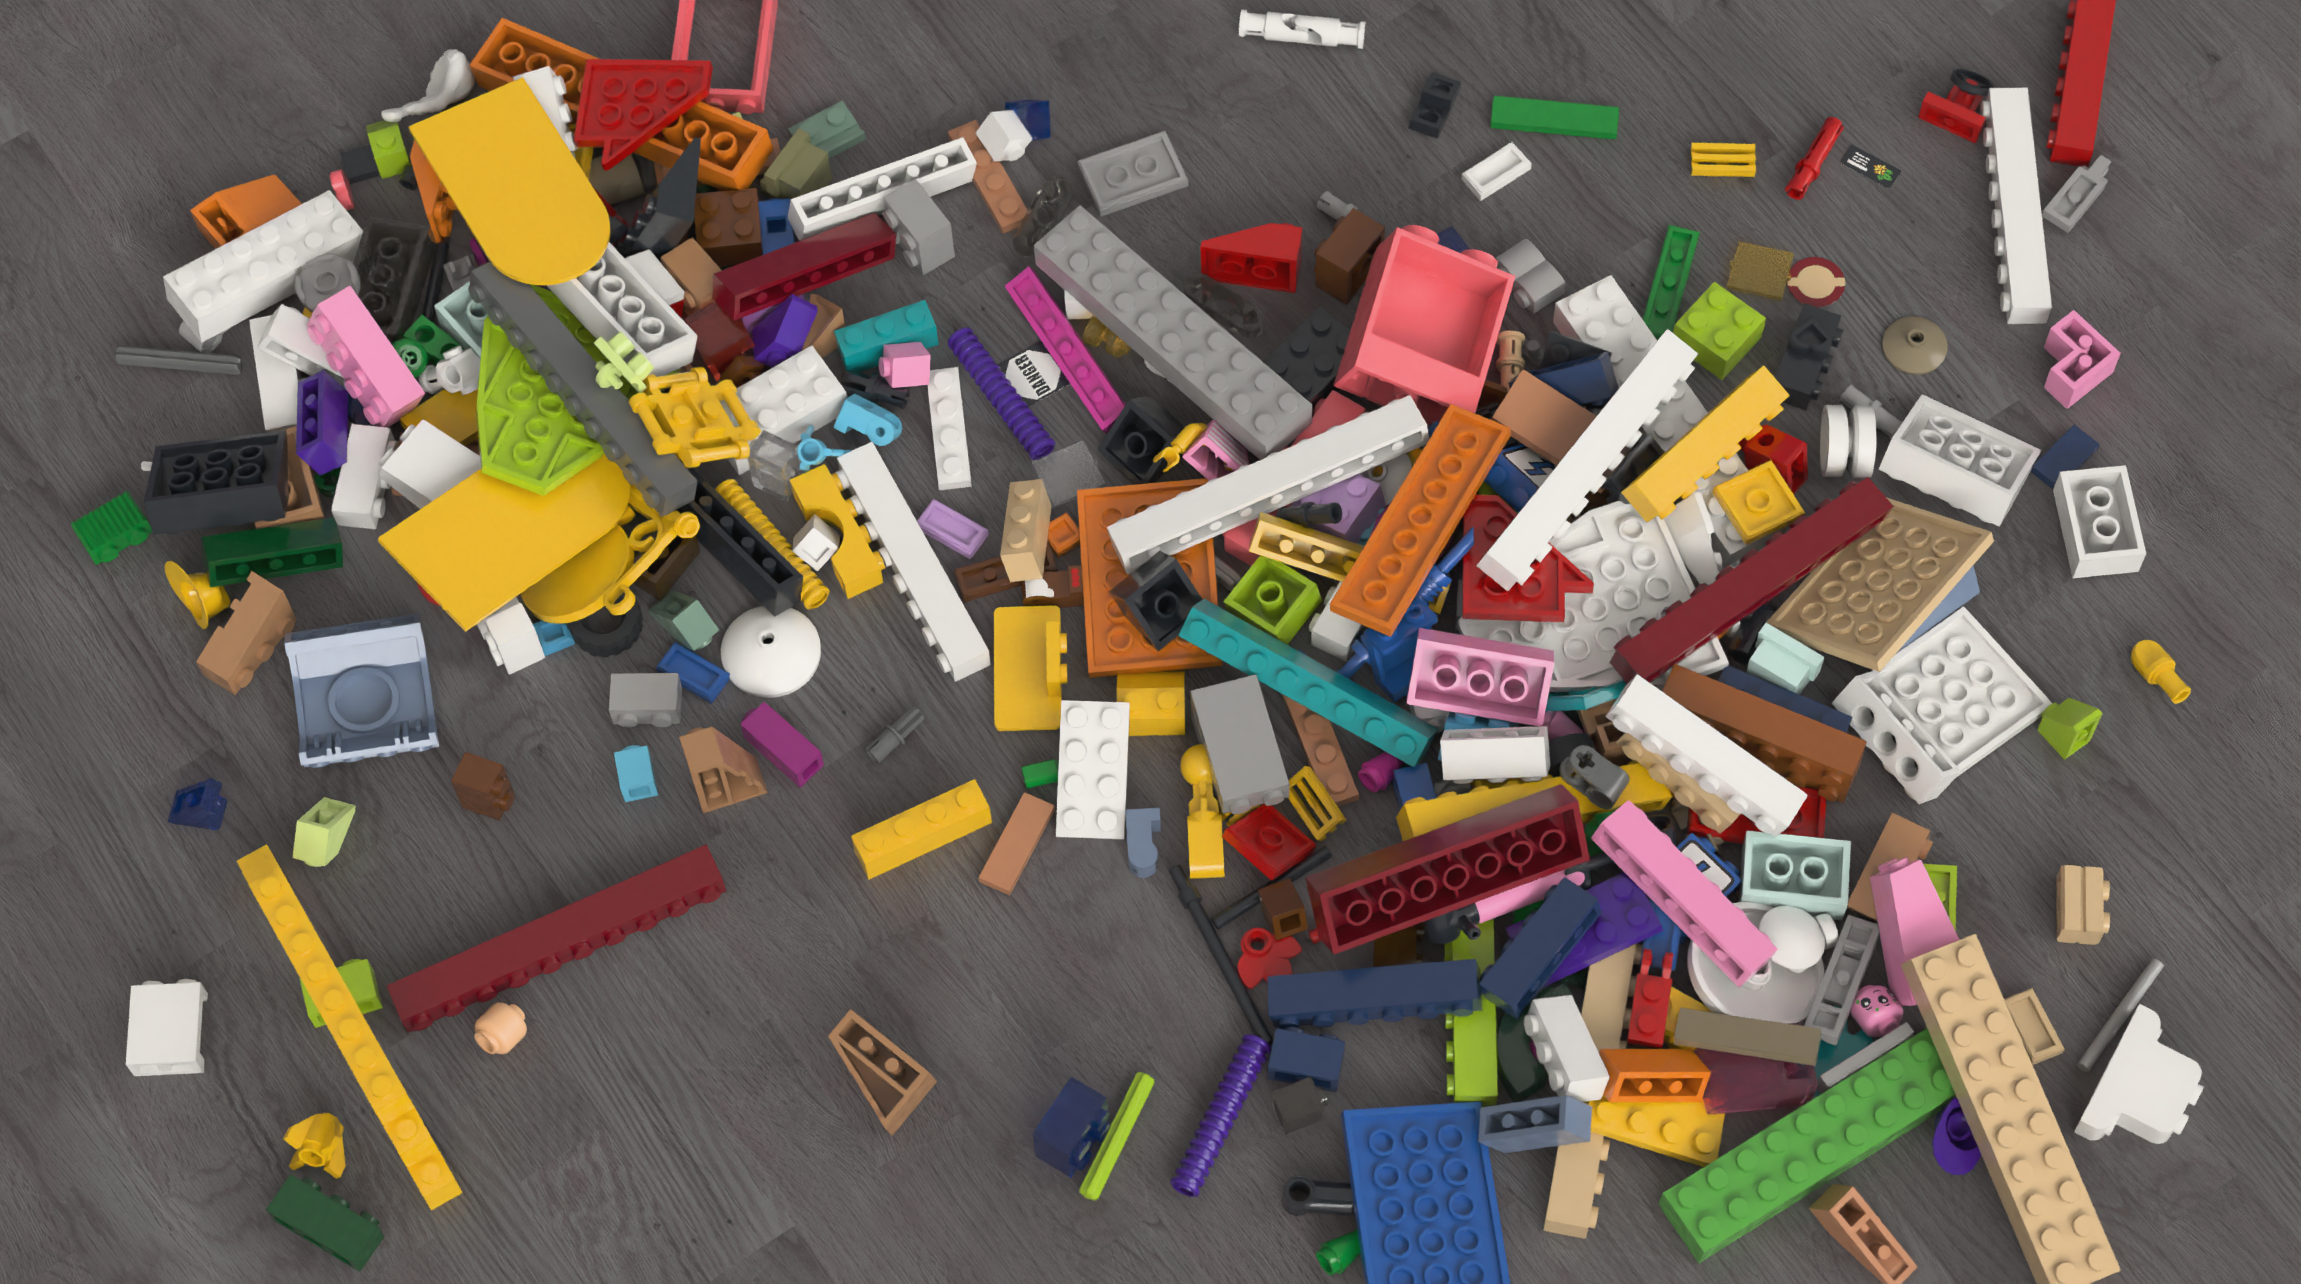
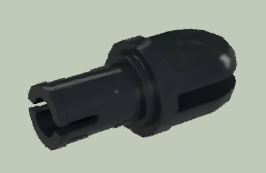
M849 370L844 371L841 375L844 379L866 386L862 387L848 382H839L846 393L857 394L872 403L881 401L897 406L900 409H905L908 400L904 398L910 397V390L900 387L892 388L888 383L884 382L880 374L873 373L869 376Z

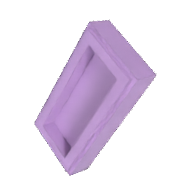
M935 499L931 501L917 520L924 534L970 560L989 535L988 529Z

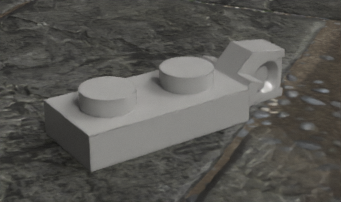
M2100 155L2090 168L2085 165L2079 166L2045 207L2042 217L2069 233L2104 190L2108 181L2104 176L2109 170L2108 167L2111 161Z

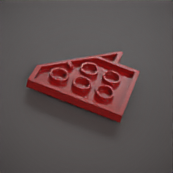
M587 59L574 134L576 147H604L601 165L604 171H609L709 95L713 71L711 60Z
M1475 495L1463 515V536L1474 526V546L1463 556L1462 619L1564 623L1565 593L1593 594L1594 583L1550 544L1552 549L1543 560L1539 562L1534 559L1530 564L1534 571L1522 586L1516 582L1509 591L1504 589L1476 565L1517 516V513L1498 495Z

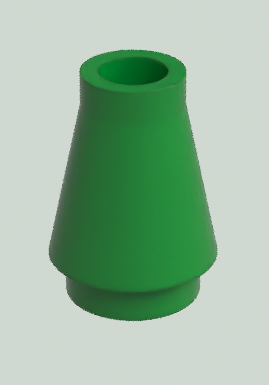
M1357 1229L1320 1245L1321 1249L1316 1251L1317 1261L1328 1275L1342 1274L1361 1254Z

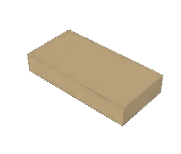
M2033 988L2004 999L2032 1065L2063 1053L2065 1049Z

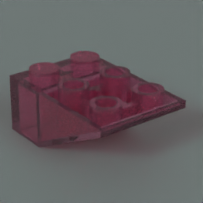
M1799 1022V1023H1788V1024H1792V1025L1802 1026V1022ZM1702 1048L1693 1051L1711 1071L1703 1095L1707 1115L1803 1106L1812 1100L1818 1086L1813 1065Z

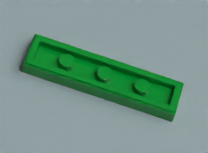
M1494 96L1491 128L1616 140L1619 107Z
M1668 225L1642 319L1657 341L1667 329L1673 333L1700 232Z

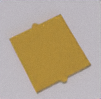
M1739 241L1735 258L1730 261L1729 267L1731 272L1727 289L1782 300L1786 283L1791 280V273L1789 272L1794 253Z

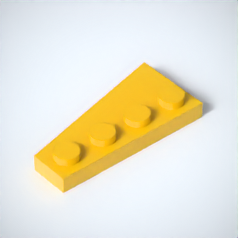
M1603 1094L1600 1100L1585 1101V1104L1592 1107L1591 1132L1702 1167L1718 1159L1727 1100L1702 1098L1701 1102H1609Z

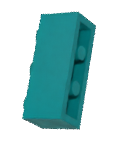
M926 300L834 331L837 350L846 371L862 372L879 366V358L883 357L884 345L921 342L926 349L939 345L936 324Z

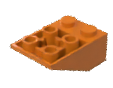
M414 140L410 159L425 212L436 243L445 242V238L451 235L453 226L451 217L453 210H457V207L416 140Z
M274 174L215 192L192 208L190 212L199 231L217 249L302 205V203Z

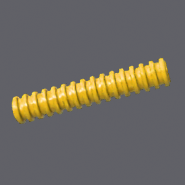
M728 479L720 483L715 490L803 575L801 602H804V607L810 610L822 605L830 593L828 587L823 586L822 580L817 579L816 573L811 571L810 566L805 564V561L792 551V545L787 543L786 538L780 534V531L774 527V524L768 520V517L762 514V510L756 507V503L750 500V496L744 493V489L738 486V482L735 479Z

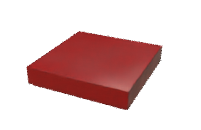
M1265 803L1226 828L1222 835V838L1271 881L1312 854L1317 846L1272 805L1268 806Z

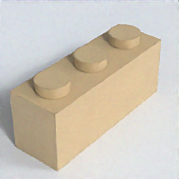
M1042 479L1010 482L1000 552L1010 582L1043 578L1052 505Z

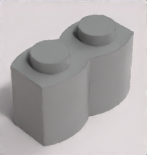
M1525 238L1495 258L1498 261L1497 269L1515 276L1512 291H1514V298L1521 308H1527L1534 314L1565 294V281L1560 273L1545 260L1537 247Z

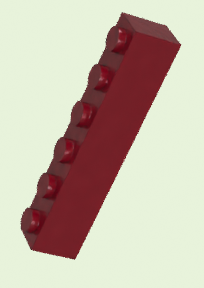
M872 213L714 273L712 299L735 321L784 302L791 294L795 296L802 295L894 259L897 234L876 213Z

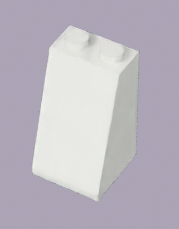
M422 419L416 427L411 424L400 437L403 443L396 451L390 448L379 462L382 466L379 477L421 509L481 469L480 456Z

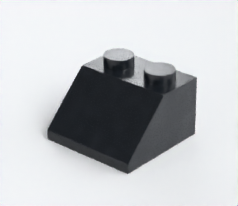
M1150 395L1129 399L1097 450L1135 485L1155 483L1166 473L1163 470L1168 466V463L1163 457L1154 463V457L1166 447H1172L1171 442L1185 427Z
M1162 551L1156 553L1109 591L1125 617L1157 651H1160L1179 635L1192 607L1203 600L1177 559Z

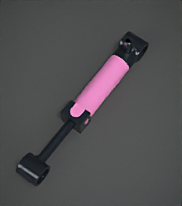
M1654 814L1647 817L1660 832L1666 834L1671 839L1675 847L1678 846L1675 823L1671 816ZM1603 851L1590 856V860L1426 920L1423 922L1426 938L1434 944H1446L1456 940L1460 936L1461 931H1463L1470 940H1476L1481 935V931L1476 925L1544 900L1547 891L1553 885H1558L1564 877L1583 890L1592 888L1589 871L1614 861Z

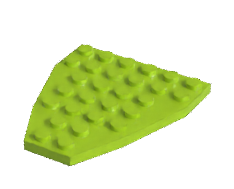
M529 284L596 363L599 361H603L606 365L611 363L594 344L597 339L552 291ZM487 315L483 326L476 406L481 473L544 496L598 460L605 453L596 439H592L587 435L584 425L579 419L567 411L562 399L548 389L545 379L539 372L530 368L522 352L510 344L505 332L499 325H494ZM678 368V369H676V370H674V371H672V372H670V373H668V374H666V375L678 374L680 368ZM621 375L620 380L623 382V385L619 390L630 400L633 395L639 392Z

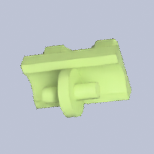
M619 332L607 342L601 336L594 342L602 354L611 362L606 365L603 361H599L595 366L599 371L595 380L600 387L608 388L613 386L615 389L621 388L623 382L620 380V377L623 375L639 393L647 388L642 380L649 375L654 367L641 352L634 356L627 364L624 362L623 358L635 346L622 332Z

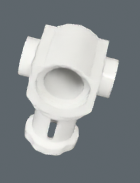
M457 346L444 352L445 359L440 360L436 367L433 365L426 366L425 371L419 377L421 387L430 394L439 393L444 388L450 393L461 391L462 395L478 389L480 358L473 352L472 348L462 350L461 346ZM437 378L435 382L429 383L430 380Z

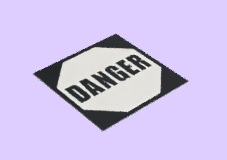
M1042 341L997 364L1006 375V379L1010 380L1011 386L1015 387L1017 393L1022 396V401H1025L1028 407L1070 384Z

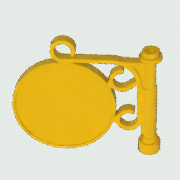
M630 484L628 506L619 523L607 534L521 593L522 600L538 619L555 624L570 623L583 619L604 606L615 616L625 614L635 603V595L629 589V586L660 556L664 548L677 535L681 538L695 536L700 528L698 518L691 512L681 514L676 510L661 517L654 508H650L645 503L642 493L636 486ZM634 509L649 520L636 526L629 537L620 526L629 523L636 514L632 510ZM658 530L656 540L650 536L646 540L640 541L646 534ZM634 551L646 552L634 564ZM623 593H625L624 599L621 602L614 604V602Z

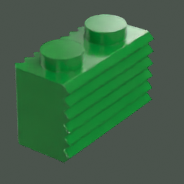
M124 491L122 495L107 501L105 505L95 508L88 515H84L82 518H78L77 521L71 523L72 529L95 565L114 560L121 550L130 545L136 546L143 543L148 535L153 532L149 522L129 491Z

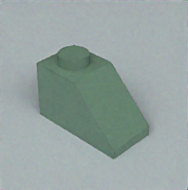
M671 590L661 601H658L648 610L649 614L680 645L693 651L707 646L712 641V636L719 631L697 599Z

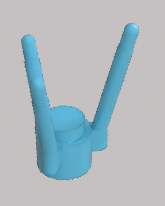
M809 425L805 433H802L800 436L802 442L798 446L797 454L802 462L799 467L805 473L811 470L810 465L822 463L826 456L840 457L852 450L826 448L822 441L811 438L814 426Z

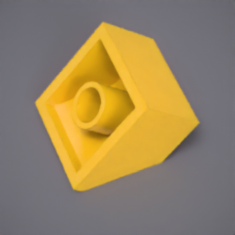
M1185 671L1117 674V702L1130 703L1129 736L1185 735Z

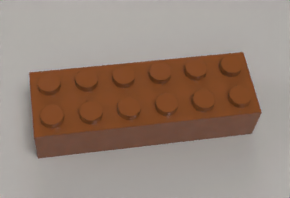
M1674 664L1662 692L1794 786L1818 790V795L1828 801L1837 800L1841 803L1845 802L1859 770L1867 741Z

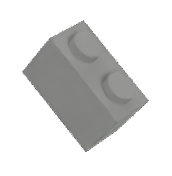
M678 673L611 674L609 713L613 724H618L622 727H635L637 724L668 727L671 724H680L682 684Z

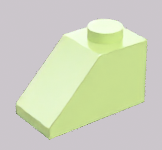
M326 797L321 799L297 820L293 858L302 860L309 866H326L340 851L355 813L356 805Z

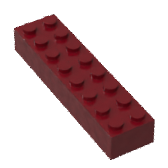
M1562 784L1306 876L1305 880L1318 936L1334 955L1589 861L1590 858L1579 802Z

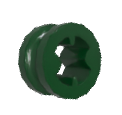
M340 467L321 476L316 472L315 482L322 495L332 498L335 496L341 471ZM331 476H336L337 482L335 484L331 482L330 486L326 485L325 480L327 478L331 480Z

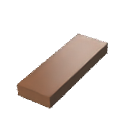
M1023 793L979 876L980 883L1010 896L1055 811V805L1028 793Z

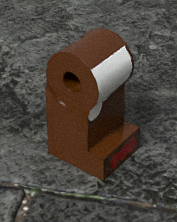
M1081 565L1068 566V570L1043 572L1042 579L1021 581L1022 603L1024 606H1057L1059 608L1084 606Z

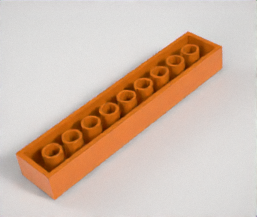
M502 18L469 67L478 86L492 91L513 82L514 76L550 66L557 76H562L566 86V94H563L564 104L568 105L572 115V122L568 124H576L586 60L599 58ZM700 101L633 153L671 169L695 137L700 138L697 180L719 190L729 191L748 189L774 149L767 129Z

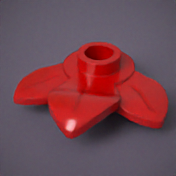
M1252 928L1246 931L1241 938L1240 946L1243 955L1238 961V974L1244 985L1249 989L1256 987L1262 979L1268 983V976L1292 974L1289 959L1299 955L1302 952V948L1292 936L1276 941L1274 935L1268 930ZM1254 942H1261L1264 947L1261 950H1255L1251 945Z

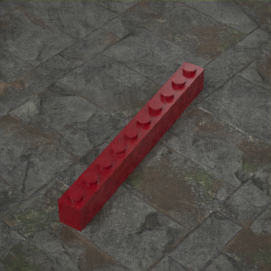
M1866 477L1859 483L1851 481L1839 492L1840 496L1834 500L1828 497L1815 508L1814 514L1809 517L1804 514L1797 518L1790 525L1791 529L1785 534H1782L1781 531L1775 533L1766 541V547L1760 551L1756 548L1749 551L1740 560L1741 564L1734 569L1731 565L1724 568L1715 577V582L1709 586L1706 583L1698 586L1690 594L1691 598L1684 603L1681 600L1673 603L1665 611L1666 615L1658 621L1655 617L1647 621L1639 629L1640 633L1635 637L1631 638L1630 635L1622 638L1614 646L1615 653L1609 663L1627 684L1637 674L1651 683L1673 668L1674 664H1678L1881 524L1894 506L1869 477Z
M706 844L386 986L407 1033L413 1030L421 1031L430 1027L433 1021L442 1017H452L462 1013L465 1007L476 1002L490 1001L505 989L521 987L527 984L530 978L539 974L553 973L566 962L573 959L581 960L587 958L594 950L602 946L616 945L622 942L629 934L636 931L650 930L659 921L670 916L679 917L685 914L690 907L699 903L713 902L722 893L726 892L724 881Z

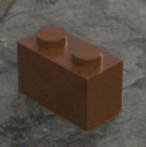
M468 752L464 753L451 780L462 807L500 821L504 811H509L515 797L503 764Z

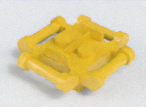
M704 367L691 368L690 372L658 377L654 374H649L642 380L647 388L643 390V393H637L629 400V405L633 412L639 414L653 439L652 446L658 455L674 453L687 468L698 467L702 462L732 457L736 460L746 459L750 454L747 441L757 438L761 433L758 424L750 419L737 397V388L733 381L727 379L717 385L710 386ZM670 388L669 393H661L660 389ZM721 400H725L739 424L738 427L733 426L720 403Z

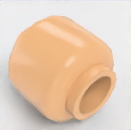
M501 1002L493 1004L475 1023L476 1042L489 1054L508 1053L526 1035L525 1014L514 1004L508 1005Z

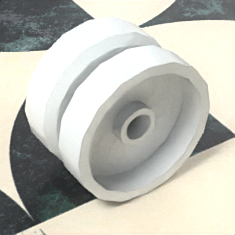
M1825 405L1820 427V466L1822 476L1841 477L1848 463V470L1853 478L1872 477L1876 452V419L1873 406L1855 405L1850 411L1848 420L1847 412L1843 405Z

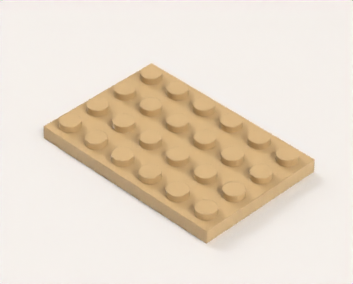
M1887 498L1894 507L1885 521L1814 569L1766 623L1805 646L1880 672L1994 542L1992 532Z

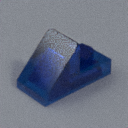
M210 778L177 790L168 822L176 825L218 830L221 827L227 806V800L219 795L222 783Z

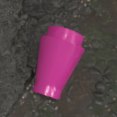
M1385 751L1361 765V770L1358 772L1359 780L1371 792L1385 790L1393 779V770L1400 769L1405 762Z

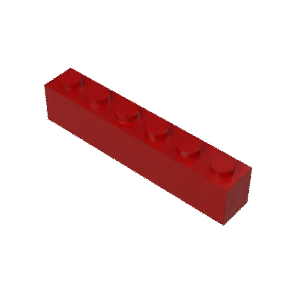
M2116 0L2069 1L2066 18L2072 19L2071 26L2066 25L2062 44L2068 45L2067 52H2061L2058 70H2063V78H2057L2054 96H2059V103L2053 104L2050 122H2055V129L2049 130L2046 148L2051 149L2050 162L2078 167L2083 165L2088 167L2094 150Z

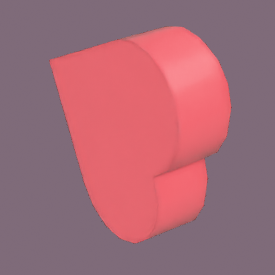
M342 169L331 172L330 180L337 200L346 211L354 209L350 183Z

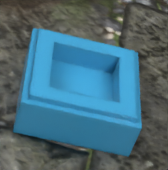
M541 620L532 624L545 656L575 645L567 623L555 624Z

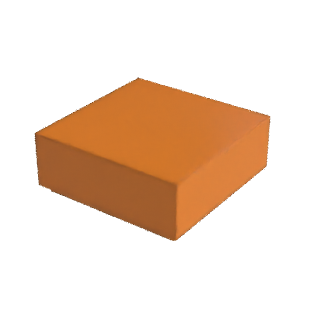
M1067 512L1049 524L1047 541L1057 558L1080 545L1079 528Z

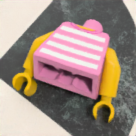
M1212 420L1207 425L1204 423H1191L1187 425L1171 442L1172 447H1166L1154 457V463L1162 457L1166 459L1168 466L1163 472H1167L1178 464L1180 460L1179 454H1183L1182 457L1208 481L1230 474L1241 466L1249 465L1245 446L1215 420Z

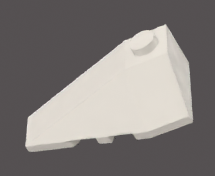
M1698 492L1678 503L1676 509L1664 518L1695 589L1703 583L1709 586L1715 582V577L1723 570L1720 552L1717 553L1712 550L1711 533L1715 532L1701 492ZM1740 621L1728 629L1726 634L1729 638L1735 636L1739 629Z

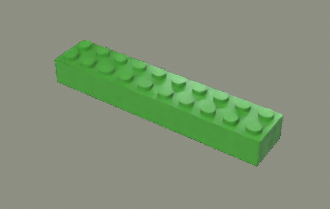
M1928 1028L1662 1194L1658 1203L1659 1207L1698 1263H1701L1928 1120L1956 1097Z

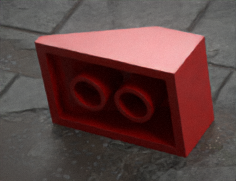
M1269 223L1201 241V280L1296 293L1302 263L1303 228L1295 227L1289 223Z

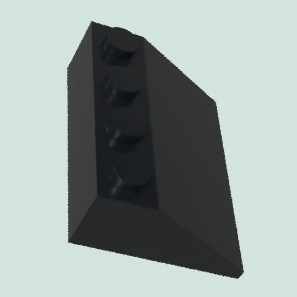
M695 137L659 183L653 194L646 196L641 211H636L632 224L626 225L625 234L613 246L624 258L650 249L661 263V257L676 247L692 225L700 156V138Z
M286 430L156 446L144 498V505L153 534H175L186 530H208L217 526H240L249 522H272L280 518H286L289 500Z

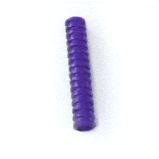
M965 327L954 332L947 342L948 347L953 350V354L958 357L959 362L964 364V369L969 372L976 385L980 386L981 392L985 394L987 400L991 401V405L1002 416V420L1007 423V427L1013 431V435L1018 438V442L1024 445V450L1029 453L1032 460H1040L1048 456L1055 447L1054 439L1050 438V434L1044 430V426L1033 415V411L1028 408L1027 403L1022 401V396L1017 393L1015 387L1011 386L1010 380L1006 379V375L995 364V360L984 349V345L979 342L978 337L973 335L972 329Z
M1243 1035V1044H1239L1237 1047L1239 1053H1235L1232 1057L1234 1063H1229V1072L1224 1073V1081H1221L1218 1085L1219 1091H1215L1213 1094L1215 1100L1209 1102L1210 1110L1204 1112L1205 1119L1200 1120V1129H1196L1194 1132L1196 1138L1191 1139L1189 1142L1191 1148H1187L1184 1152L1186 1158H1181V1167L1176 1168V1177H1172L1170 1180L1172 1187L1181 1194L1189 1197H1197L1200 1190L1198 1188L1202 1187L1205 1183L1203 1178L1208 1177L1210 1174L1208 1168L1214 1166L1213 1158L1219 1156L1218 1149L1223 1148V1139H1227L1229 1136L1227 1130L1233 1128L1232 1120L1238 1118L1237 1111L1242 1110V1101H1246L1248 1098L1246 1092L1252 1090L1251 1082L1253 1083L1257 1080L1256 1073L1262 1070L1260 1064L1266 1062L1267 1057L1265 1054L1271 1052L1268 1042L1256 1035Z

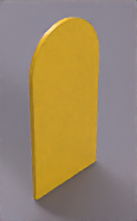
M523 77L408 126L409 131L485 255L501 273L526 284L554 285L581 276L590 270L603 256L610 239V221L607 210Z
M605 454L544 496L481 473V469H479L378 537V542L466 632L612 530L619 523L627 509L630 497V484L625 479L623 471L615 462H611Z

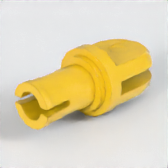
M2142 640L2134 645L2131 652V661L2142 677L2149 684H2158L2174 704L2184 701L2190 695L2191 688L2175 673V661L2163 647L2152 640Z

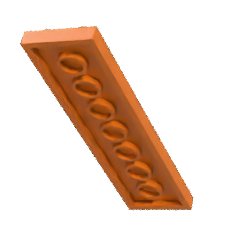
M1450 404L1330 603L1331 612L1387 636H1392L1511 436L1510 427Z

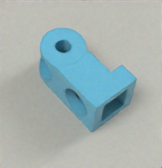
M853 394L845 399L833 428L844 434L851 429H855L868 435L870 441L875 445L885 446L899 437L902 432V423L895 414L857 394Z

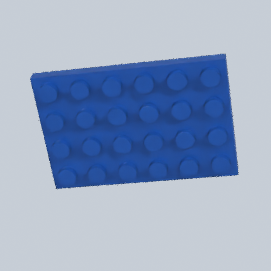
M1481 1101L1342 1111L1341 1122L1365 1284H1510L1488 1146L1478 1142Z

